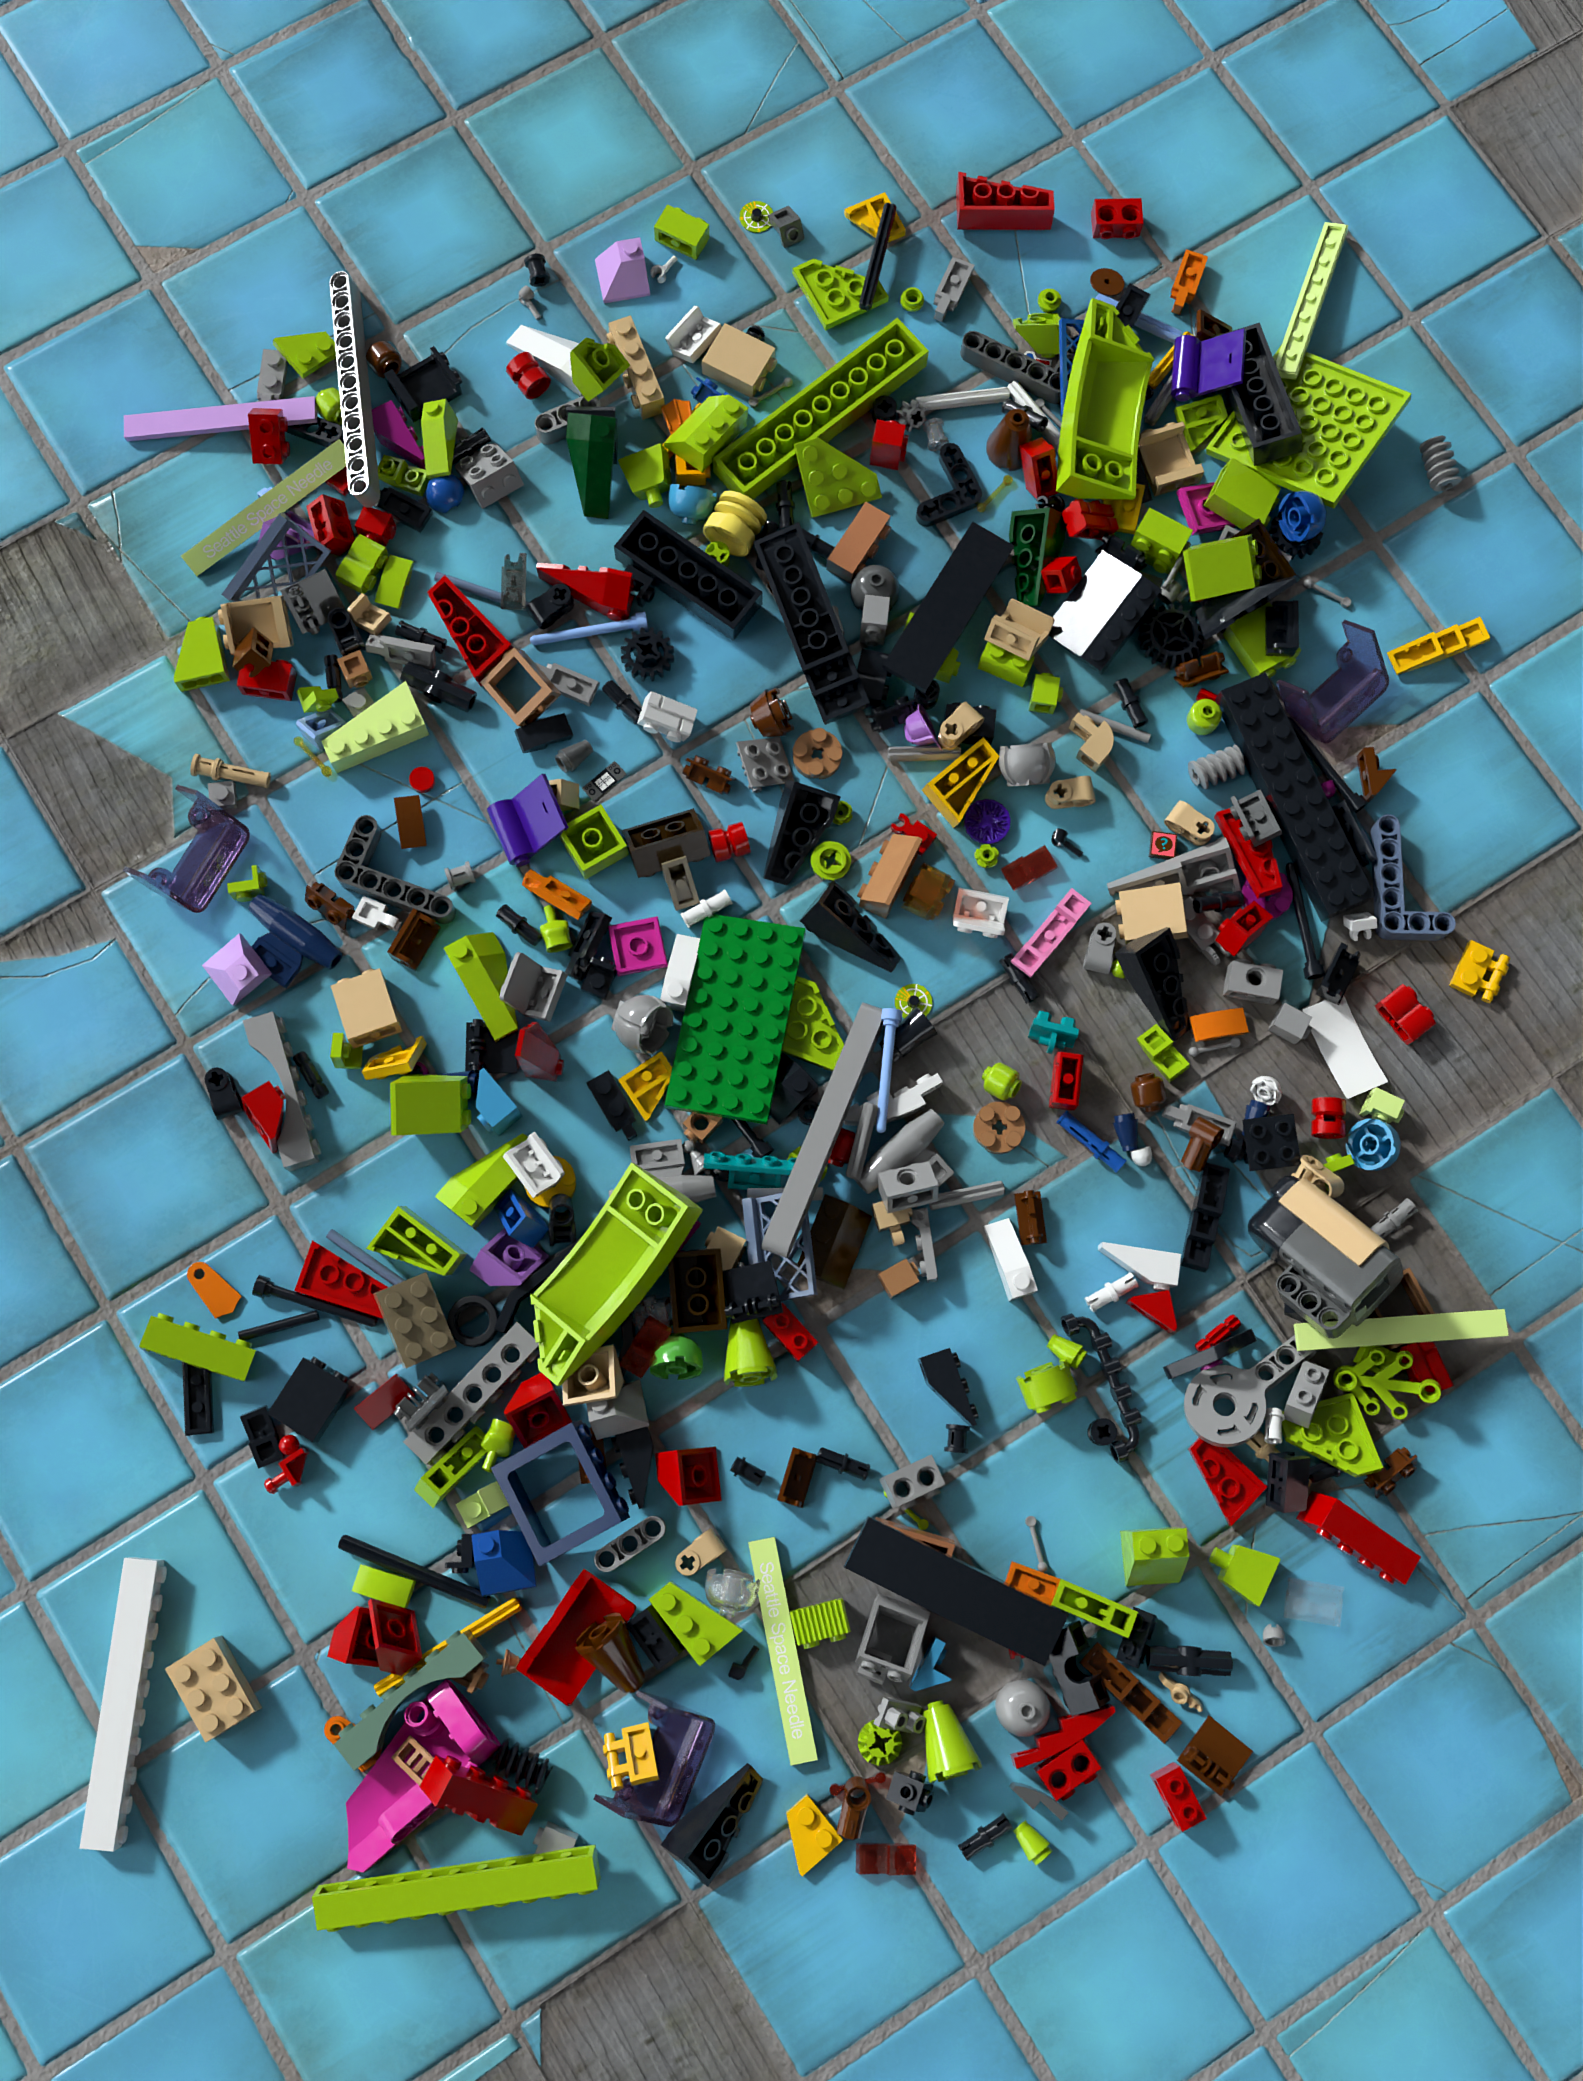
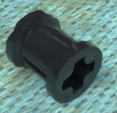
M540 253L527 256L524 263L525 267L529 269L530 285L539 287L548 284L550 276L544 266L546 263L545 256Z
M946 1424L948 1440L944 1451L968 1454L966 1437L967 1431H970V1426Z

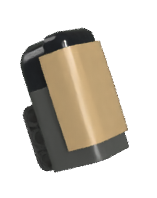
M1285 1176L1271 1188V1197L1250 1218L1248 1233L1262 1251L1285 1269L1276 1281V1287L1282 1301L1324 1336L1332 1339L1338 1338L1352 1324L1355 1326L1360 1325L1397 1287L1403 1278L1401 1260L1390 1251L1389 1244L1309 1180ZM1287 1285L1297 1286L1292 1292L1283 1291ZM1313 1301L1317 1303L1313 1309L1304 1308L1307 1302ZM1328 1319L1338 1320L1337 1324L1332 1327L1324 1325Z

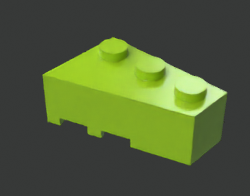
M673 1581L668 1582L648 1599L699 1667L743 1631L742 1627Z

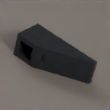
M947 1348L919 1358L918 1362L926 1385L970 1427L977 1425L975 1420L979 1418L974 1403L969 1404L966 1394L970 1393L965 1377L960 1378L957 1368H960L961 1364L957 1353H952L951 1349Z
M648 1426L617 1434L611 1438L615 1453L621 1452L624 1461L619 1464L624 1479L629 1478L632 1486L631 1489H628L632 1505L638 1504L639 1509L644 1508L654 1449Z

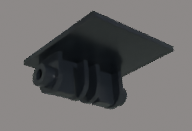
M473 1019V1022H466L465 1071L479 1073L484 1068L488 1073H517L515 1052L518 1042V1030L495 1042L482 1019Z
M1294 1114L1242 1120L1247 1154L1244 1155V1163L1249 1164V1171L1299 1166L1301 1164Z
M771 1260L723 1271L724 1292L728 1307H725V1314L727 1318H731L732 1324L783 1313Z

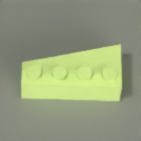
M405 681L321 742L335 772L339 773L426 737L429 733Z

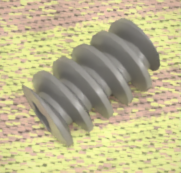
M1443 435L1430 438L1419 447L1420 453L1423 454L1422 460L1425 463V470L1428 471L1427 478L1430 480V488L1436 492L1448 490L1462 481L1461 477H1454L1459 473V468H1452L1457 462L1455 459H1450L1454 456V451L1448 450L1452 447L1451 442H1443L1446 439Z
M1234 744L1233 747H1226L1223 751L1218 750L1215 754H1208L1205 758L1200 757L1197 761H1190L1188 763V771L1192 782L1196 786L1201 784L1204 789H1208V781L1213 786L1218 784L1217 777L1222 782H1226V774L1231 779L1236 777L1235 770L1240 775H1244L1245 763L1239 747Z

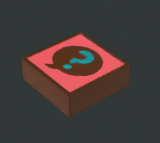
M1152 831L1148 857L1165 860L1174 858L1177 834Z

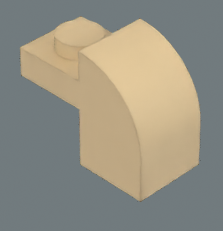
M1078 712L1069 726L1071 731L1085 741L1079 749L1076 758L1095 773L1105 762L1114 743L1113 732L1106 721H1103L1097 727L1090 717L1083 716Z

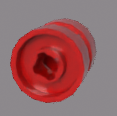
M522 352L516 355L506 367L507 374L515 384H518L519 390L526 399L531 400L541 396L551 384L550 377L542 367H539V363L530 352Z
M742 822L728 825L726 832L719 828L707 832L716 863L728 860L732 853L736 857L751 853L748 837Z
M1336 1097L1312 1099L1311 1114L1315 1116V1119L1311 1121V1136L1321 1139H1340L1346 1137V1122L1342 1120V1117L1346 1115V1100ZM1324 1119H1334V1122L1324 1121Z

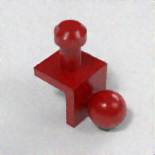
M286 1435L279 1442L280 1451L290 1456L278 1463L283 1470L282 1473L273 1479L269 1477L265 1480L264 1486L270 1494L278 1492V1488L288 1481L292 1486L302 1484L301 1478L307 1454L310 1452L307 1448L299 1449V1440L294 1435Z

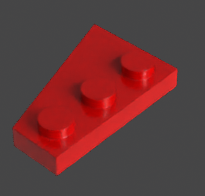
M1198 1437L1188 1450L1228 1525L1232 1526L1267 1486L1227 1447L1211 1445Z

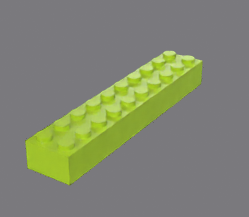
M897 317L713 458V473L730 491L739 492L752 500L798 466L794 448L795 443L816 437L828 443L872 409L876 398L883 395L889 396L927 366L929 350Z

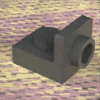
M786 206L768 215L769 223L779 233L781 244L784 248L804 240L801 219L790 206Z

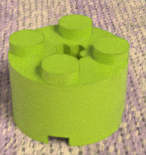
M1060 1359V1365L1053 1366L1052 1362L1030 1369L1024 1372L1026 1378L1016 1377L1028 1409L1041 1413L1051 1409L1052 1403L1057 1401L1067 1403L1077 1398L1075 1392L1078 1389L1066 1359Z

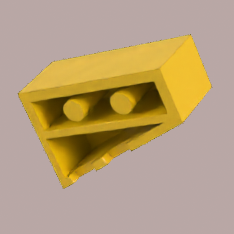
M984 737L922 789L923 793L953 828L962 820L965 812L999 758V755Z

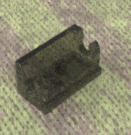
M520 553L517 562H511L509 554L504 557L501 579V609L526 610L527 553Z

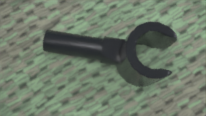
M1057 828L1051 838L1052 844L1057 847H1065L1078 857H1081L1083 852L1069 841H1066L1068 832Z
M754 1645L744 1658L742 1665L733 1662L728 1676L735 1680H741L759 1648Z

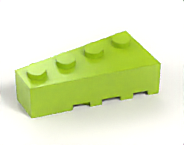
M158 1313L157 1317H150L139 1345L140 1349L148 1352L153 1351L170 1359H177L189 1365L205 1368L211 1372L239 1381H245L256 1350L251 1349L252 1343L240 1339L233 1343L225 1340L227 1335L211 1330L210 1334L199 1332L200 1326L185 1322L183 1326L173 1323V1317Z

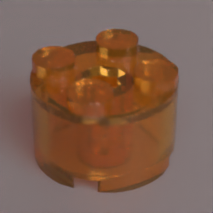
M923 862L918 869L920 870L919 875L914 876L903 898L904 903L901 905V908L926 921H933L936 916L938 917L944 906V902L941 899L950 893L955 880L951 879V875Z

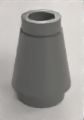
M585 739L582 742L559 750L555 756L556 763L563 772H573L593 752V748Z

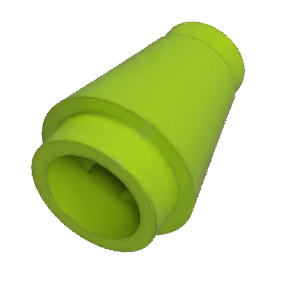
M1056 1334L1051 1337L1046 1346L1059 1359H1066L1069 1368L1073 1367L1076 1370L1088 1353L1083 1349L1082 1345Z
M1026 1820L1013 1830L1028 1861L1032 1860L1035 1866L1053 1852L1049 1847L1050 1842L1028 1824Z

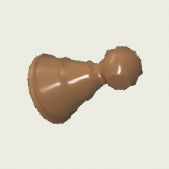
M508 1649L505 1650L504 1659H497L496 1664L502 1665L501 1677L519 1672L515 1668L521 1658Z

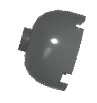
M869 565L860 570L855 575L851 584V600L858 610L861 609L863 611L865 595L890 597L889 613L899 598V582L895 574L889 568L881 565Z

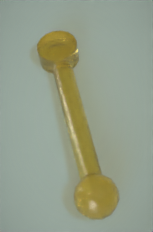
M1010 475L1004 476L1003 483L983 503L978 504L977 510L985 512L986 506L1005 486L1012 484L1013 478Z
M295 737L294 744L300 746L321 768L323 776H331V768L325 766L303 743L302 737Z

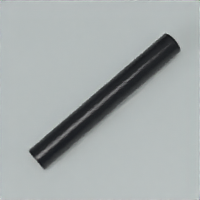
M315 1310L238 1331V1336L240 1340L246 1341L320 1320L319 1313Z

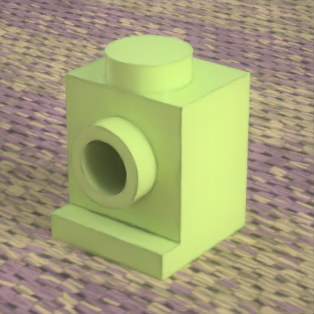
M1376 1087L1368 1092L1359 1115L1364 1117L1370 1114L1372 1119L1382 1120L1386 1123H1391L1392 1121L1399 1123L1404 1114L1402 1106L1405 1100Z

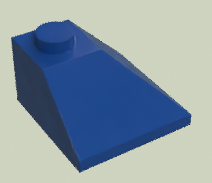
M496 1530L472 1535L474 1563L482 1597L537 1587L533 1553L522 1531Z

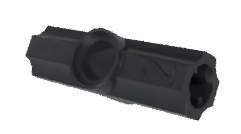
M410 661L405 664L401 671V683L406 681L408 686L423 692L427 698L440 704L445 702L467 713L475 704L476 691L454 682L449 675L441 671L434 670L432 672Z
M1148 1646L1146 1652L1148 1671L1175 1672L1177 1675L1201 1676V1674L1231 1676L1233 1669V1659L1230 1651L1203 1650L1201 1647L1177 1646V1648Z

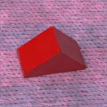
M1169 1290L1133 1296L1126 1301L1125 1304L1166 1332L1172 1333L1176 1330L1177 1323Z

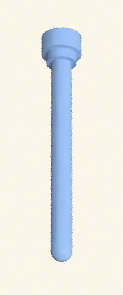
M644 611L635 613V616H631V619L534 635L530 638V642L532 645H540L628 629L638 630L640 633V628L642 627L645 632L649 630Z
M894 1008L882 1009L881 1021H883V1026H885V1037L876 1118V1130L879 1133H883L886 1130L896 1027H899V1023L902 1022L903 1011Z

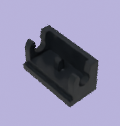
M1298 600L1273 601L1272 607H1266L1265 609L1266 656L1293 657L1299 648Z
M1342 942L1337 948L1315 994L1337 1005L1341 1003L1360 962L1358 960L1361 955L1359 951H1356L1355 954L1347 952L1348 945Z
M1272 1452L1269 1454L1266 1506L1282 1513L1304 1511L1307 1509L1310 1457L1295 1456V1452Z
M652 1604L626 1623L628 1630L657 1670L685 1649Z

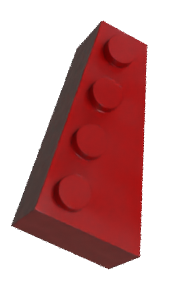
M958 172L956 186L957 230H1051L1055 211L1054 191L1023 185L1020 188L1013 186L1008 181L1002 180L1000 184L987 181V177L978 176L975 179L966 177L967 173Z
M444 575L427 593L473 677L482 686L480 682L485 678V673L490 668L497 666L502 660L503 654L513 649V646Z
M1312 1491L1307 1499V1509L1300 1511L1296 1518L1316 1531L1315 1533L1320 1537L1335 1543L1336 1547L1345 1554L1358 1558L1357 1562L1369 1570L1375 1569L1380 1572L1378 1577L1392 1585L1394 1582L1406 1585L1421 1556L1345 1503L1331 1496Z
M438 1755L434 1757L419 1787L435 1807L444 1810L446 1806L452 1809V1812L463 1816L466 1813L481 1823H484L488 1818L490 1819L489 1823L496 1828L519 1836L523 1835L538 1806L531 1797V1791L517 1785L516 1789L508 1786L509 1782L496 1775L491 1779L485 1776L486 1773L473 1765L469 1769L463 1767L460 1760L450 1755H447L446 1759Z

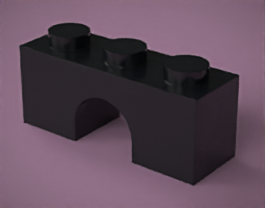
M1080 1620L1064 1625L1049 1657L1053 1667V1675L1059 1682L1064 1704L1069 1708L1071 1716L1100 1709L1110 1701L1101 1674L1087 1676L1076 1665V1655L1090 1647Z

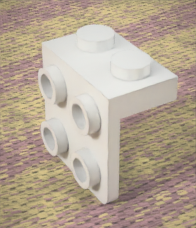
M959 888L953 913V926L958 927L957 930L964 933H972L973 930L981 931L983 936L990 938L1004 935V920L1009 897Z

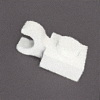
M364 895L352 916L354 921L374 930H377L379 925L382 924L388 929L398 932L402 924L398 921V918L386 914L388 910L386 905Z

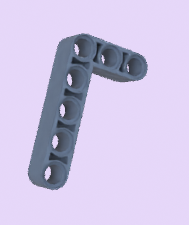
M1383 815L1372 826L1370 831L1371 845L1377 855V860L1372 862L1373 892L1375 894L1374 917L1377 918L1376 933L1385 940H1442L1455 929L1456 922L1451 914L1446 912L1405 911L1400 823L1393 815ZM1381 825H1385L1390 833L1384 832L1381 829ZM1382 849L1388 850L1391 857L1385 856ZM1383 873L1389 874L1392 881L1386 880ZM1389 897L1393 901V906L1387 904L1384 898ZM1386 921L1391 922L1395 929H1389L1386 926ZM1411 921L1419 925V931L1412 927ZM1436 922H1440L1445 930L1438 929Z

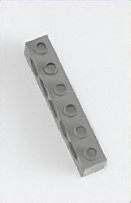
M516 1322L447 1395L446 1402L439 1409H434L427 1416L428 1420L420 1429H415L403 1443L426 1465H430L432 1462L436 1464L447 1453L445 1451L446 1447L451 1442L456 1444L466 1434L464 1428L470 1422L475 1424L485 1414L483 1408L489 1402L494 1404L503 1395L504 1392L501 1389L508 1382L513 1384L523 1372L520 1369L527 1362L532 1364L540 1356L539 1343H536L535 1338ZM512 1348H517L520 1352L519 1359L514 1363L508 1362L506 1358L507 1352ZM492 1368H499L501 1378L497 1382L491 1383L488 1380V1372ZM478 1387L482 1391V1398L480 1401L472 1403L469 1399V1393L473 1388ZM459 1407L463 1411V1418L461 1421L454 1423L450 1419V1413L454 1408ZM440 1427L444 1431V1438L441 1442L435 1443L431 1438V1433L435 1428Z

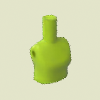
M553 905L545 906L544 911L547 923L540 926V933L545 942L546 951L548 953H555L571 948L573 945L570 940L568 922L566 920H557Z
M492 1419L491 1426L481 1442V1447L488 1452L482 1470L492 1473L491 1467L495 1465L497 1458L510 1455L516 1433L509 1423Z

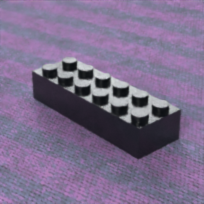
M1260 322L1243 327L1246 330L1243 383L1225 388L1254 466L1302 452V432Z
M645 510L640 513L614 545L615 559L626 567L629 564L653 578L656 588L732 641L735 640L763 604V592Z

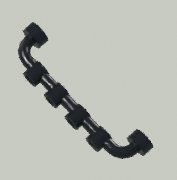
M1072 1313L1062 1316L1061 1324L1068 1337L1078 1334L1080 1332L1079 1327L1086 1328L1090 1333L1092 1346L1101 1361L1102 1372L1110 1384L1112 1398L1118 1405L1121 1421L1129 1433V1440L1125 1444L1122 1440L1112 1442L1110 1444V1451L1117 1464L1129 1460V1453L1134 1451L1139 1444L1140 1435L1137 1424L1142 1423V1418L1137 1408L1130 1409L1127 1399L1132 1397L1131 1389L1126 1382L1121 1384L1117 1376L1118 1373L1122 1372L1120 1361L1117 1357L1111 1359L1107 1349L1112 1347L1111 1338L1107 1332L1101 1334L1097 1324L1090 1318L1083 1316L1075 1317Z

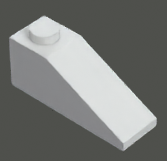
M676 935L660 998L671 1010L685 1011L700 938Z
M1007 1218L985 1225L984 1229L1008 1300L1018 1299L1038 1291L1029 1263L1010 1219Z
M1106 1242L1098 1245V1251L1128 1272H1131L1144 1283L1154 1285V1290L1166 1291L1178 1285L1181 1254Z

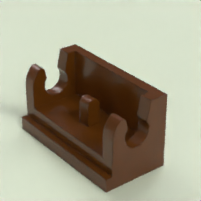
M253 627L235 647L233 668L239 671L246 664H252L254 669L250 671L249 677H255L265 667L268 668L271 665L273 642Z
M413 908L387 953L395 961L416 971L439 933L441 926L436 924V921Z
M792 1448L778 1494V1501L803 1508L816 1464V1454Z

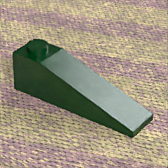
M1049 507L1012 511L1009 542L1014 545L1012 564L1016 565L1017 572L1015 578L1017 601L1030 607L1041 606L1046 592L1041 570L1056 557H1059L1065 540L1067 524L1064 522L1062 512Z

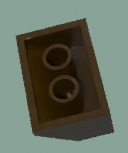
M1259 518L1231 537L1252 534V539L1257 541L1258 555H1255L1256 565H1260L1262 571V580H1259V584L1296 575ZM1269 601L1263 602L1262 605H1260V606L1257 607L1256 609H1258V608H1260L1261 606L1265 605V604L1268 603Z
M694 808L622 830L638 878L650 877L655 875L656 872L663 871L661 863L686 856L689 863L699 862L705 857L711 856L704 828Z
M827 1194L823 1197L810 1230L815 1276L817 1280L844 1290L872 1216L850 1203ZM803 1250L797 1263L799 1266L805 1259Z
M721 1248L677 1251L668 1264L674 1333L728 1329L725 1314L726 1304Z

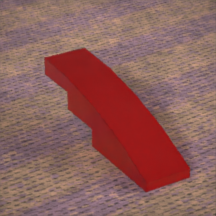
M1106 1704L1100 1709L1075 1716L1069 1714L1058 1717L1060 1729L1035 1735V1748L1010 1754L1013 1766L1018 1769L1042 1761L1071 1747L1116 1712L1114 1706Z

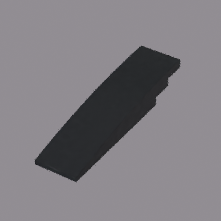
M799 522L754 541L753 543L823 723L827 725L870 707L871 704Z
M972 522L914 613L882 668L925 693L1011 554L1014 545L977 523Z
M869 1516L844 1565V1568L1043 1666L1046 1665L1069 1616L1067 1613L1042 1602L1040 1599L1015 1588L1013 1585Z

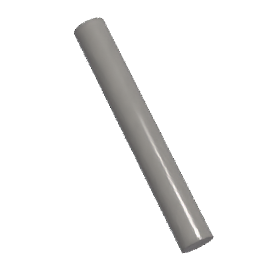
M1083 709L1080 710V714L1090 717L1095 722V725L1100 726L1103 721H1106L1114 732L1148 743L1150 739V733Z

